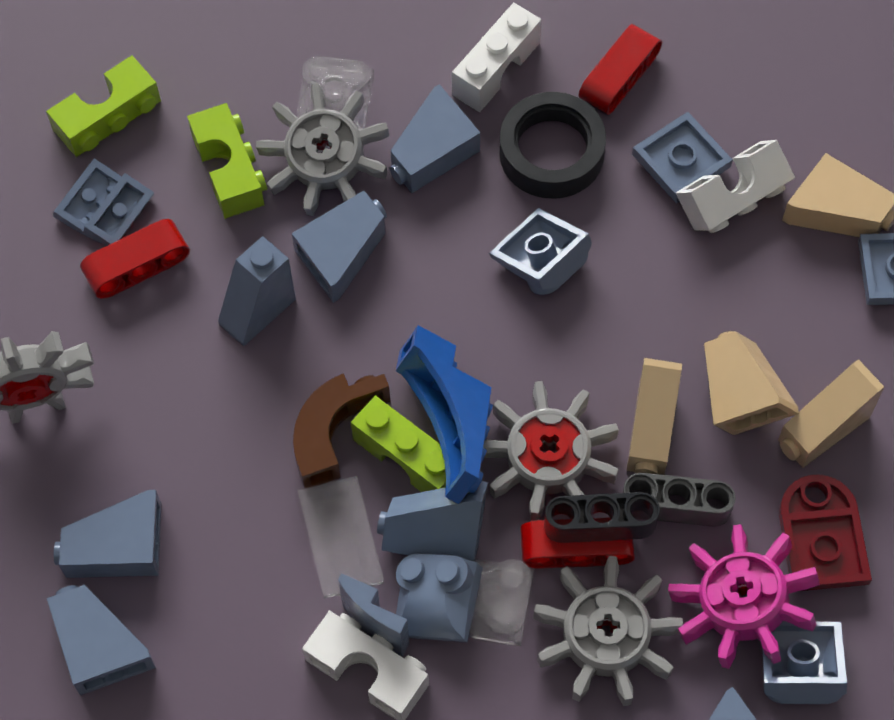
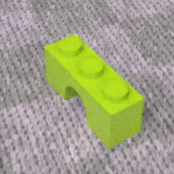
M133 55L104 73L108 90L111 94L105 102L95 105L87 104L76 93H73L46 111L53 131L75 157H78L85 151L94 149L100 141L114 132L121 131L130 121L142 113L150 112L156 104L161 102L156 81Z
M227 103L188 115L187 119L191 135L202 162L213 158H224L229 161L224 167L209 172L213 191L224 219L264 206L262 192L267 190V185L262 171H254L252 166L256 159L250 142L243 143L240 135L244 134V128L239 115H232Z
M375 395L351 421L353 440L381 462L387 456L398 463L410 477V484L419 491L425 492L446 488L445 463L440 444Z

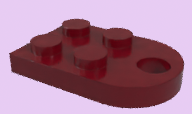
M808 475L794 481L785 491L779 507L781 532L790 536L792 549L786 557L788 572L790 574L815 567L820 583L818 586L801 591L869 585L872 577L858 505L852 492L839 480L826 475ZM811 487L819 488L825 494V501L821 503L811 502L807 499L805 490Z

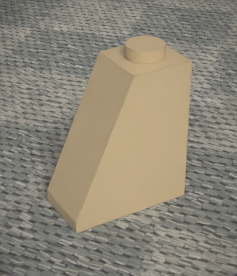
M825 153L788 201L782 221L789 225L860 237V234H879L882 229L888 231L894 224V193Z
M736 331L721 333L718 338L704 343L713 424L732 435H736L799 414L797 404L755 342Z
M644 358L627 471L665 474L682 363Z
M858 359L801 409L799 414L792 417L783 426L778 439L783 453L790 460H796L804 468L871 417L884 386Z

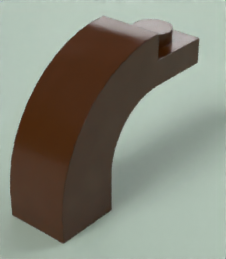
M343 373L322 384L306 400L297 417L293 434V447L297 468L305 490L341 478L339 464L331 445L334 432L345 419L359 413L375 395L385 403L391 402L390 388L385 374L364 376L358 379L355 384L349 386Z

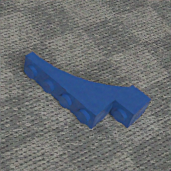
M417 325L399 352L395 371L401 374L408 382L432 422L440 442L445 463V497L459 504L468 492L474 493L483 478L480 466L487 452L483 445L490 430V427L486 424L493 408V404L489 403L492 387L456 368L457 362L454 361L456 345Z

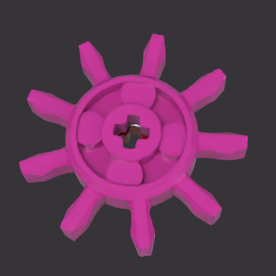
M733 525L731 540L734 552L717 561L705 549L693 543L688 548L692 560L697 567L706 572L701 584L680 583L669 584L668 592L673 602L701 603L703 608L702 613L678 628L680 636L686 645L713 628L723 635L718 648V658L721 667L730 669L736 657L739 641L755 639L760 640L764 654L773 664L781 661L778 642L771 632L782 621L802 629L814 630L816 626L814 614L806 609L789 604V594L820 585L816 568H808L783 575V572L778 567L792 549L789 535L782 533L763 556L758 553L748 552V540L742 525Z

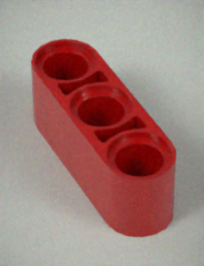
M634 24L629 25L584 80L579 90V98L610 115L656 59L662 47V40Z
M162 219L91 253L82 260L80 268L95 296L105 299L179 264L188 257L190 248L172 219Z
M610 517L593 518L599 523H606L611 520ZM557 519L554 522L559 525H566L572 522V520ZM545 520L529 521L520 527L522 564L528 568L605 566L609 556H616L618 565L629 564L635 560L633 540L559 543L551 540L546 535L544 530Z

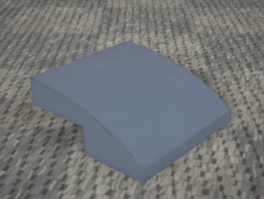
M94 158L54 210L53 217L81 234L108 246L122 239L153 197L154 192L128 174L124 173L123 176H120Z
M341 573L338 584L342 605L349 616L361 625V629L367 635L373 637L374 634L383 637L394 647L392 651L403 657L409 645L407 619L380 607L377 588Z

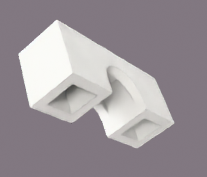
M513 2L452 71V95L476 111L481 112L500 90L502 75L510 62L513 61L521 66L540 44L542 19Z
M777 140L760 141L732 158L739 172L737 186L732 191L726 188L720 175H705L676 192L694 230L709 231L710 233L717 232L729 225V218L736 214L740 216L751 212L758 206L756 203L758 200L765 196L766 198L774 197L786 189L784 184L794 179L795 176Z
M329 610L302 648L305 660L336 681L353 664L365 663L372 666L378 675L368 691L369 702L396 720H406L429 686V677L425 672L426 667L412 656L407 655L404 659L393 652L394 647L383 637L377 634L370 637L359 630L361 625L349 615L342 613L339 617Z

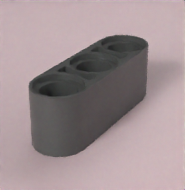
M635 473L629 476L623 488V493L642 491L654 496L660 507L658 521L712 527L721 526L729 520L736 500L733 488L726 482L718 480ZM680 495L685 498L687 503L677 505L671 502L668 497ZM718 499L724 503L725 507L715 509L707 501ZM638 510L631 513L633 518L650 519V516L644 511Z

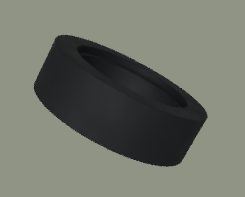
M543 92L531 95L514 105L505 116L501 125L499 154L502 168L515 186L533 196L558 199L575 195L591 185L601 171L605 154L606 131L602 119L595 109L576 96L561 92ZM559 121L574 127L584 138L587 149L582 158L572 166L559 170H547L531 164L522 155L518 146L519 139L529 127L537 123Z

